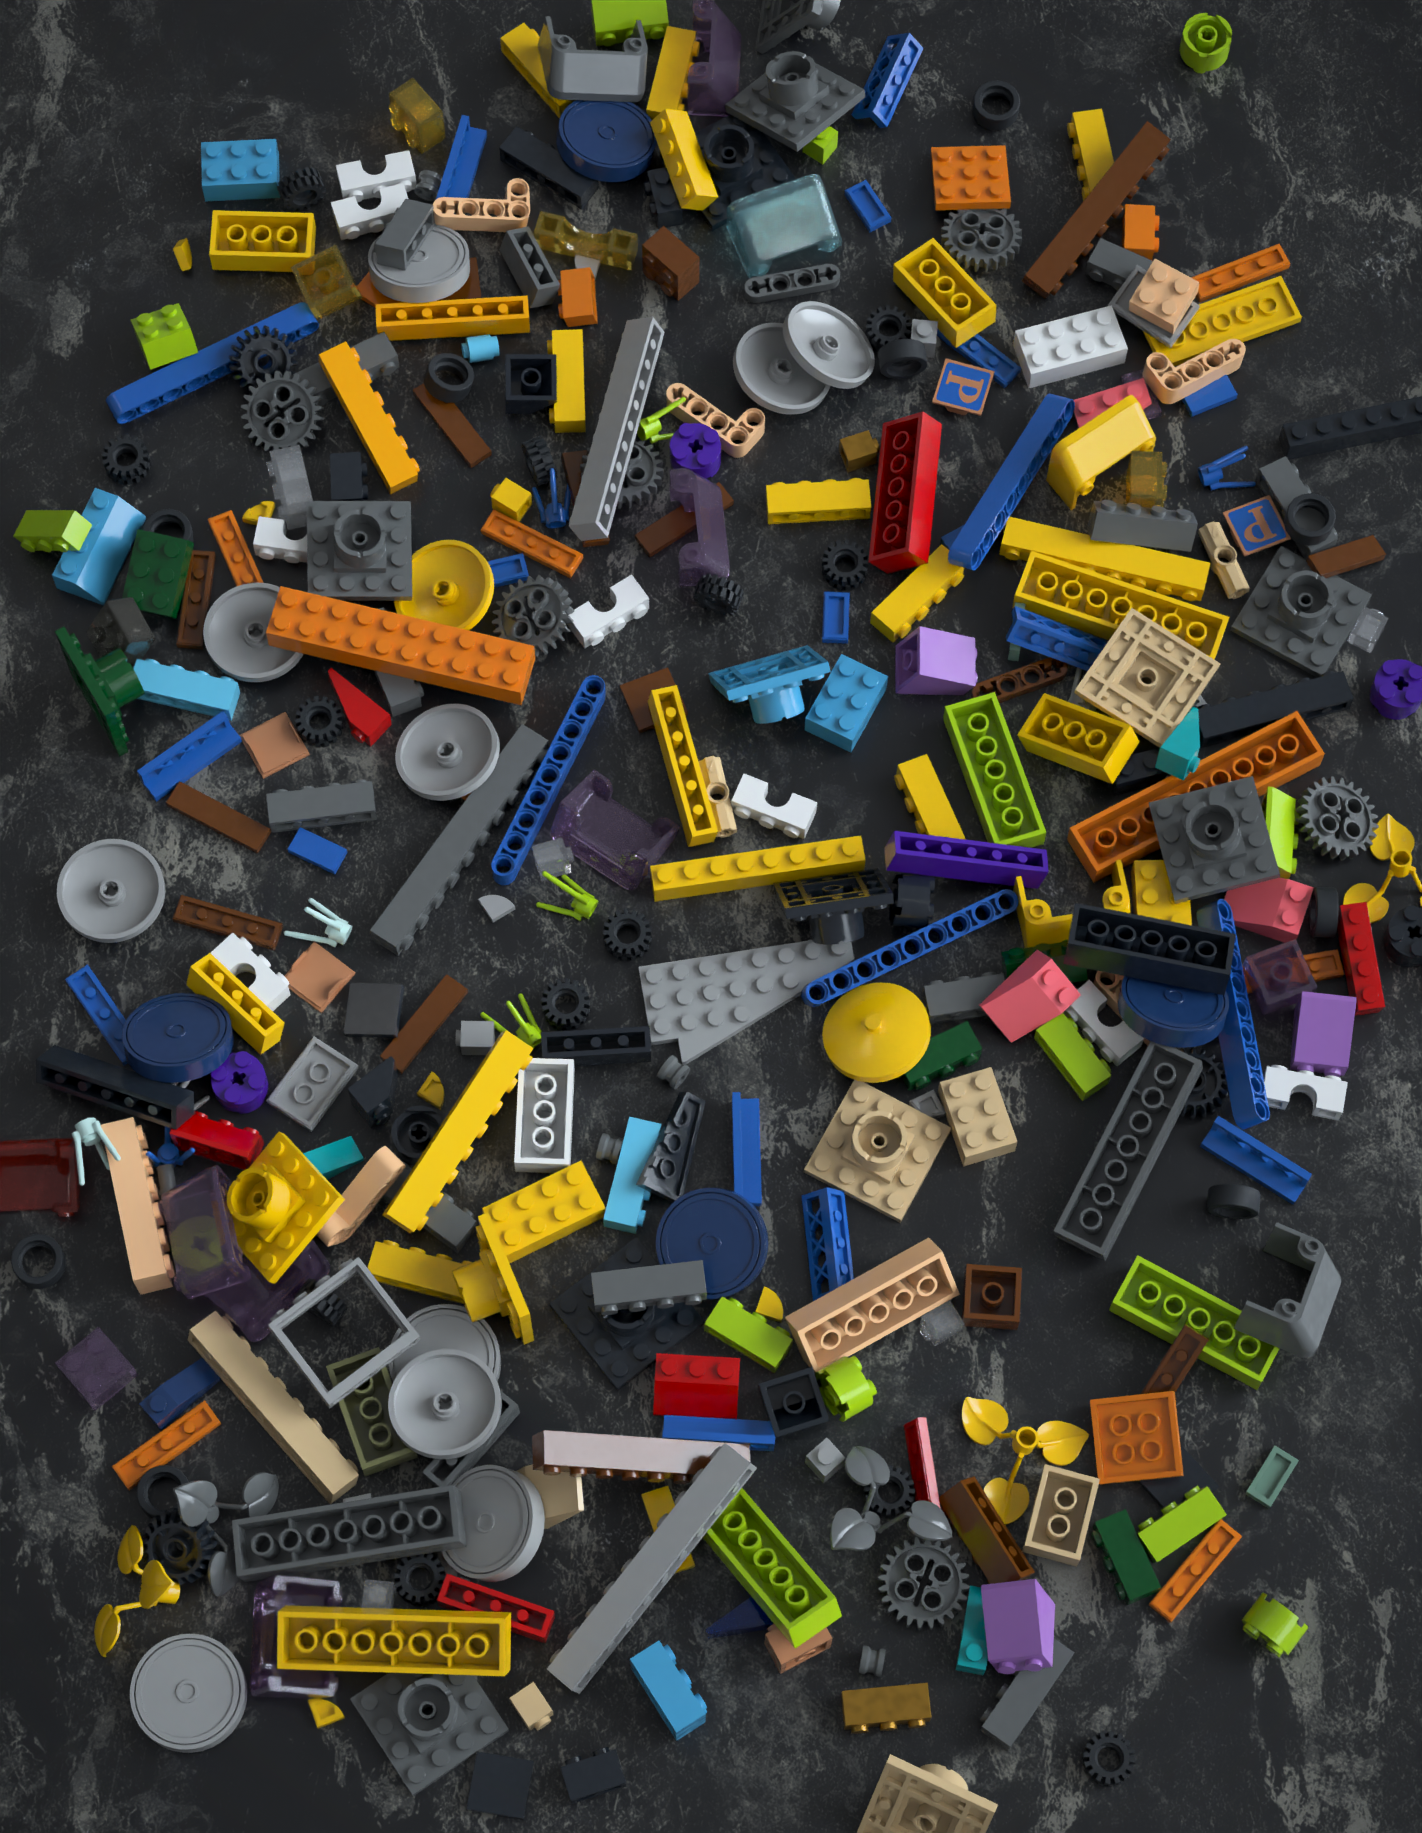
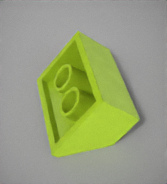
M591 0L592 26L596 46H611L616 43H623L626 39L631 38L636 20H641L645 39L665 37L667 26H669L666 0Z
M1268 786L1261 807L1280 872V878L1289 879L1291 874L1296 872L1297 859L1292 858L1293 849H1297L1298 834L1294 833V825H1298L1299 822H1296V819L1300 817V814L1295 809L1296 799L1274 787Z

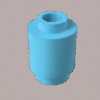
M487 334L466 337L465 343H461L463 358H468L469 363L493 360L495 356H499L497 336Z

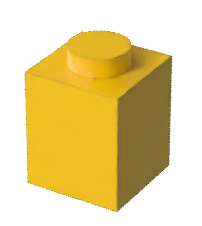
M507 478L501 484H497L490 495L493 509L518 522L532 505L531 493Z

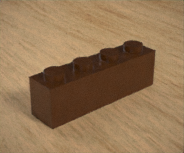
M975 1476L961 1480L939 1497L944 1514L950 1518L959 1538L965 1542L974 1562L980 1566L985 1574L988 1584L1021 1581L1035 1573Z

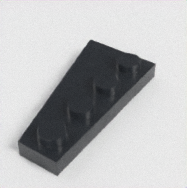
M679 1092L637 1181V1186L671 1203L684 1195L706 1101L689 1092Z

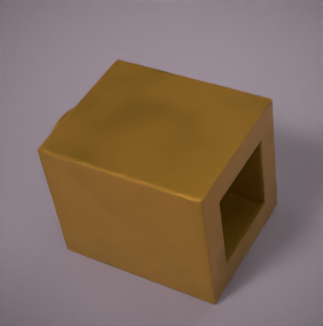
M869 430L842 438L839 442V453L847 472L876 464L877 453H880L877 439H872Z

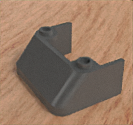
M545 16L538 41V50L547 90L552 97L561 100L638 102L643 98L646 86L648 47L641 20H636L631 38L626 39L623 43V51L577 50L572 38L567 35L554 34L551 17Z
M1276 1222L1263 1251L1312 1271L1301 1303L1291 1299H1281L1276 1303L1273 1311L1247 1300L1234 1329L1296 1356L1308 1358L1315 1354L1341 1285V1276L1319 1240Z

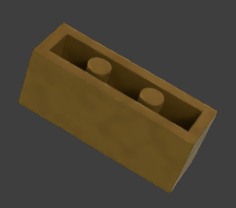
M928 1683L846 1690L841 1693L844 1730L851 1729L853 1734L868 1732V1727L880 1726V1731L895 1730L897 1725L908 1724L909 1728H920L926 1726L925 1722H930L931 1720Z

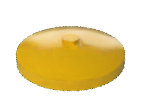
M441 540L430 543L412 555V601H394L396 612L405 616L471 630L483 618L493 597L494 578L491 567L477 549L465 542Z
M870 983L847 992L832 1006L823 1025V1044L831 1063L845 1076L861 1082H884L905 1074L921 1060L930 1041V1020L923 1003L908 989L891 983Z

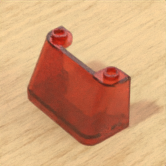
M73 1138L0 1141V1211L52 1209L53 1212H57L59 1217L73 1216L74 1212H78L80 1184Z

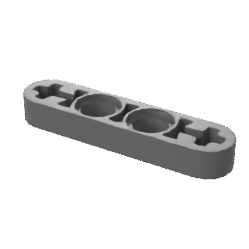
M823 264L753 277L747 280L744 285V296L751 303H761L831 290L840 283V270L836 265ZM830 273L833 279L828 280L825 274ZM816 275H818L819 283H816ZM800 277H809L812 282L807 286H802L798 283V279ZM777 281H783L786 283L787 288L776 290L773 284ZM766 284H769V292H767ZM752 287H757L759 293L755 294Z

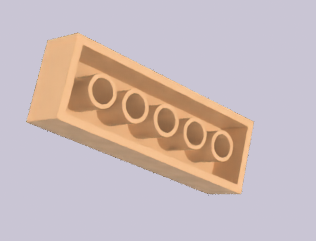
M133 1117L102 1124V1130L121 1157L120 1161H116L105 1145L133 1282L140 1295L173 1287L171 1278L176 1277L173 1262L170 1260L169 1254H166V1252L170 1251L167 1235H165L164 1229L160 1228V1226L165 1225L162 1210L159 1208L158 1202H155L159 1200L157 1186L154 1184L153 1177L149 1176L154 1174L152 1161L146 1156L147 1150L144 1151V1149L149 1148L146 1134L143 1132L142 1125H137Z
M927 1238L791 1313L785 1319L803 1360L816 1373L838 1359L856 1353L960 1294L942 1250L930 1238Z

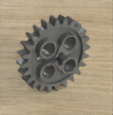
M998 209L956 210V214L950 212L949 219H944V225L941 228V244L944 245L943 249L949 252L953 259L956 258L958 265L964 262L965 269L972 265L975 272L978 271L979 267H983L985 272H988L989 266L998 270V263L1007 266V259L1013 261L1015 254H1019V248L1022 244V229L1019 228L1020 222L1014 221V214L1007 215V209H1002L1001 211Z
M275 371L273 378L270 374L266 373V381L264 382L257 378L258 387L249 386L253 394L251 396L244 395V398L249 403L248 405H241V408L247 410V414L242 415L241 418L248 420L249 423L244 425L243 428L252 429L248 437L251 439L258 437L255 445L261 446L265 443V451L269 452L273 447L274 454H280L283 448L285 454H290L292 447L295 452H299V444L301 443L303 446L308 447L309 444L306 439L315 440L316 437L312 433L313 430H321L316 422L324 420L323 417L318 415V412L324 410V407L317 406L316 403L322 398L320 396H313L317 390L316 387L307 388L309 380L304 379L300 383L301 375L295 374L291 378V372L286 371L282 377L280 371ZM284 388H288L290 397L287 401L283 402L280 398V393ZM297 398H300V402L297 405L290 407ZM267 403L270 407V412L266 417H263L260 413V408L263 404ZM280 408L287 409L284 412L286 416L285 418L277 417L281 414V411L279 410ZM302 408L305 412V418L303 421L297 422L295 413L298 409ZM274 419L268 427H265L266 422ZM282 424L285 428V433L282 437L278 438L275 434V428L277 425Z
M635 438L630 458L635 459H629L625 474L627 488H624L622 485L617 503L618 509H621L623 503H626L631 508L634 501L640 506L642 498L649 501L650 493L657 494V486L662 485L663 460L659 459V451L653 452V444L645 447V441L640 440L637 442ZM587 448V455L589 454L591 448ZM587 455L582 456L583 464H580L581 478L586 467Z
M540 575L537 576L536 581L531 576H528L527 583L519 579L517 588L509 585L511 592L509 594L502 592L505 598L504 601H496L500 606V610L493 611V614L497 617V619L492 621V624L497 627L493 632L499 638L534 646L536 658L539 655V650L548 654V646L550 645L556 649L555 641L557 639L564 641L561 634L562 632H570L566 624L574 621L568 616L574 612V609L570 606L573 601L567 596L569 593L557 581L554 582L550 577L544 579Z
M1333 776L1327 781L1323 777L1318 782L1315 781L1302 792L1303 796L1298 799L1297 802L1300 806L1296 809V812L1301 814V816L1296 819V822L1304 824L1299 831L1308 833L1305 841H1314L1312 849L1321 847L1322 856L1330 852L1331 859L1336 858L1338 855L1341 861L1347 857L1353 859L1357 855L1360 856L1373 844L1372 840L1377 837L1373 831L1379 828V825L1373 823V821L1378 818V815L1371 814L1370 811L1375 806L1367 805L1366 801L1369 799V796L1362 797L1360 795L1362 792L1361 787L1355 791L1352 781L1345 785L1344 778H1340L1336 782Z
M915 1537L914 1545L912 1546L907 1540L903 1541V1550L894 1546L895 1557L889 1554L886 1555L885 1559L890 1565L881 1564L880 1570L886 1573V1575L878 1576L877 1581L885 1583V1585L878 1588V1593H886L881 1603L891 1604L887 1613L890 1614L896 1611L898 1613L897 1622L904 1617L907 1619L906 1627H909L914 1621L917 1623L918 1630L921 1629L923 1623H927L929 1630H932L934 1621H937L943 1627V1617L952 1621L954 1619L952 1610L961 1612L962 1607L957 1602L967 1601V1597L961 1592H966L970 1589L969 1585L962 1583L969 1579V1574L961 1573L966 1563H956L960 1554L956 1553L952 1556L949 1554L951 1545L941 1549V1541L931 1545L930 1540L925 1539L924 1544H920L918 1537ZM911 1559H918L921 1561L923 1568L920 1571H912L908 1567L907 1562ZM929 1560H933L934 1565L927 1584L930 1586L926 1585L919 1605L915 1607L913 1602L920 1586L918 1581L922 1580ZM938 1569H944L948 1572L949 1579L944 1582L938 1581L934 1576V1572ZM901 1585H908L913 1590V1595L904 1598L899 1595L897 1589ZM929 1595L937 1597L940 1605L936 1608H929L924 1602L925 1597Z

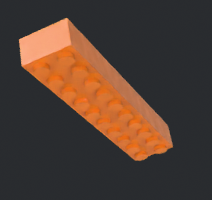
M280 586L266 630L269 646L517 705H522L535 662V648L532 645Z
M1295 711L1200 760L1194 773L1190 772L1184 780L1171 775L1070 827L1067 841L1094 883L1112 874L1116 860H1121L1122 866L1125 867L1133 863L1134 860H1139L1160 849L1149 802L1251 776L1254 778L1257 793L1260 797L1266 793L1268 786L1278 788L1320 766L1325 753L1298 711Z

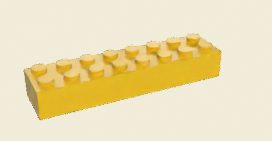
M1031 551L1014 596L1012 607L1014 608L1015 602L1025 603V610L1106 640H1110L1130 609L1133 608L1214 660L1229 620L1228 616Z
M285 1605L278 1611L277 1669L505 1676L510 1671L511 1612Z

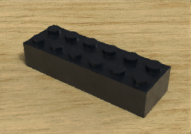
M1075 903L1063 964L1225 995L1231 973L1236 934Z

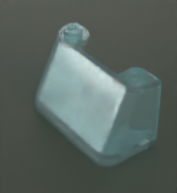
M818 174L807 175L732 202L727 208V231L748 278L766 274L772 265L773 259L817 245L819 250L832 252L842 245V238L824 184Z

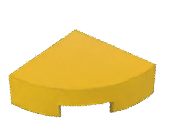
M187 238L179 240L173 248L182 271L189 270L192 267L191 249Z
M263 501L261 504L251 509L249 508L242 517L243 522L257 525L259 516L271 518L275 503Z
M431 1072L417 1092V1096L440 1110L445 1097L444 1088L440 1078L434 1072Z
M764 1286L756 1313L782 1323V1303L774 1291Z
M320 1698L308 1700L317 1728L345 1718L339 1707L328 1700Z

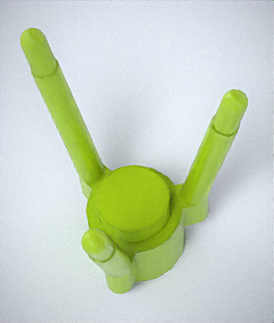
M682 397L651 416L640 420L637 430L638 437L642 441L649 439L652 444L659 440L671 439L674 433L658 435L662 429L658 418L686 401V398Z
M542 872L545 878L574 897L571 907L575 909L572 911L540 902L536 903L537 907L572 916L579 921L582 917L587 919L591 917L599 902L593 895L587 893L565 874H562L561 878L572 888L548 872Z
M520 993L518 998L529 1023H525L510 1001H507L506 1005L521 1026L516 1031L517 1038L535 1048L541 1043L542 1031L538 1027L523 994ZM482 1012L480 1014L486 1021H494L495 1029L500 1033L506 1030L486 1013Z

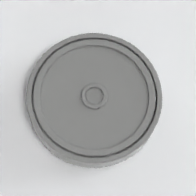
M435 224L406 270L377 264V256L374 252L375 241L368 252L371 282L383 295L401 302L427 303L446 298L458 291L465 284L470 274L469 248L466 241L456 231Z
M453 1304L429 1306L407 1318L408 1322L420 1336V1341L389 1364V1371L393 1382L398 1373L414 1358L439 1349H456L476 1356L490 1368L498 1382L501 1370L499 1345L493 1330L484 1319L472 1323L465 1307ZM400 1328L396 1331L391 1344L404 1335Z
M483 1465L465 1472L452 1485H455L461 1491L467 1547L441 1552L448 1564L464 1576L487 1582L508 1579L527 1566L541 1543L545 1525V1512L541 1496L534 1484L526 1476L505 1467Z
M180 1634L157 1643L142 1657L131 1680L130 1703L137 1723L155 1743L175 1752H199L221 1743L237 1727L246 1708L247 1683L239 1662L222 1643L204 1635Z

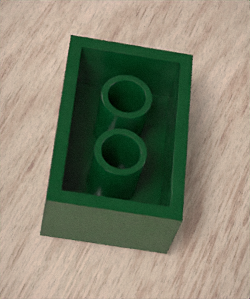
M137 529L121 606L177 619L194 543L181 538Z

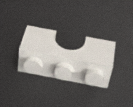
M410 151L385 155L386 168L377 175L366 173L362 168L360 160L336 165L343 199L355 196L358 203L364 199L380 198L379 189L400 183L404 184L406 193L415 189L417 185Z
M400 183L379 189L381 203L372 210L361 208L355 196L331 202L333 217L341 240L355 239L362 234L382 231L385 225L390 223L394 217L395 210L398 207L400 208L405 199H408L404 184Z
M259 516L253 542L255 555L267 560L279 558L290 563L307 562V535L300 540H290L286 537L287 530L284 520Z
M632 574L610 587V598L615 604L612 610L599 612L587 601L574 609L572 614L568 615L574 621L567 623V625L584 648L599 644L607 634L612 631H620L627 622L633 618L639 619L647 613L649 597Z
M743 774L731 800L734 813L744 819L752 818L757 820L766 828L772 829L775 827L780 829L789 837L805 839L816 814L817 802L792 793L790 800L784 806H771L765 800L768 793V783Z
M232 933L211 954L234 976L241 972L253 973L256 979L248 989L268 1008L274 1011L291 995L288 988L289 981L280 972L275 974L270 969L271 964L263 955L260 954L257 957L251 951L252 945L243 936L239 939Z
M1088 980L1077 989L1081 996L1064 1011V1014L1067 1018L1071 1017L1083 1029L1082 1034L1091 1043H1096L1106 1061H1112L1118 1066L1141 1047L1144 1038L1130 1029L1124 1021L1114 1027L1105 1026L1099 1021L1097 1014L1105 1008L1107 998Z
M1281 1065L1266 1067L1263 1079L1269 1107L1285 1110L1289 1103L1290 1095L1302 1092L1307 1094L1313 1102V1116L1339 1121L1343 1113L1348 1082L1341 1081L1336 1076H1315L1313 1072L1306 1070L1298 1072L1289 1071Z

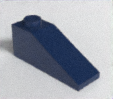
M202 1357L161 1384L139 1405L143 1412L162 1431L217 1384L221 1378Z

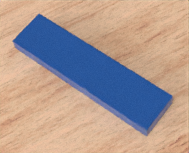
M937 328V336L973 365L995 371L993 380L1003 388L1021 372L1020 366L980 335L976 334L955 348Z
M86 965L67 977L65 981L124 1066L128 1063L122 1041V1029L126 1019L90 967Z

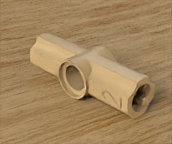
M1213 521L1205 524V526L1198 530V534L1211 560V570L1218 575L1228 599L1242 597L1245 593L1249 592L1250 588L1237 562L1236 550L1230 546L1219 522ZM1219 558H1226L1229 562L1223 563L1219 561Z
M714 756L705 757L698 762L718 830L716 837H729L737 833V827L721 759ZM713 794H721L724 798L714 800L711 796Z

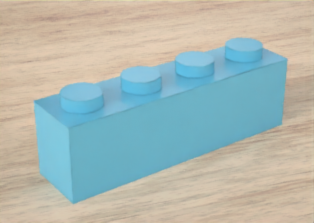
M145 659V661L136 660L134 671L145 693L137 699L214 717L224 711L229 720L232 721L240 695L238 682H235L234 679L226 676H221L220 678L213 677L200 670L191 672L178 665H161L153 659Z
M629 1117L603 1218L604 1227L636 1234L638 1226L643 1227L646 1211L642 1210L644 1200L649 1201L651 1192L636 1184L661 1133L660 1123Z

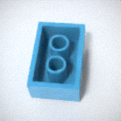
M276 139L201 142L202 189L205 202L280 198L277 190L280 175L279 152Z
M841 654L805 718V731L846 751L852 752L887 689L888 676Z
M657 1641L630 1658V1667L677 1741L705 1723L707 1706L699 1693L693 1695L690 1690L692 1682L684 1669L678 1671L676 1668V1657L668 1644L663 1647L661 1642Z

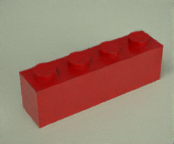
M1367 902L1340 905L1337 930L1349 996L1357 997L1355 1016L1378 1013L1385 1007Z
M446 1574L437 1598L439 1607L451 1611L511 1612V1632L545 1644L555 1619L553 1610L450 1574Z

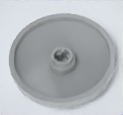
M807 301L796 305L786 316L783 323L785 343L793 358L811 376L836 388L851 389L863 384L871 375L875 364L872 346L862 329L846 314L825 303Z
M765 323L753 327L743 335L735 349L733 369L739 385L753 401L768 410L789 415L808 412L822 402L830 389V385L811 376L793 358L784 340L783 323Z
M268 583L243 584L222 594L209 609L203 629L205 646L213 663L228 676L246 682L269 681L290 671L302 658L303 653L269 646L266 630L280 587Z
M464 704L440 705L417 716L403 731L395 753L397 770L406 786L423 798L437 801L460 798L476 790L493 772L499 758V737L492 722L480 710Z
M104 839L84 846L69 858L59 875L57 899L65 920L77 933L98 942H121L141 934L156 920L165 899V881L157 861L146 849L127 840Z
M456 1349L433 1350L414 1358L396 1376L388 1399L390 1420L399 1439L414 1452L433 1459L457 1458L479 1448L495 1430L502 1408L499 1385L490 1368L476 1356Z

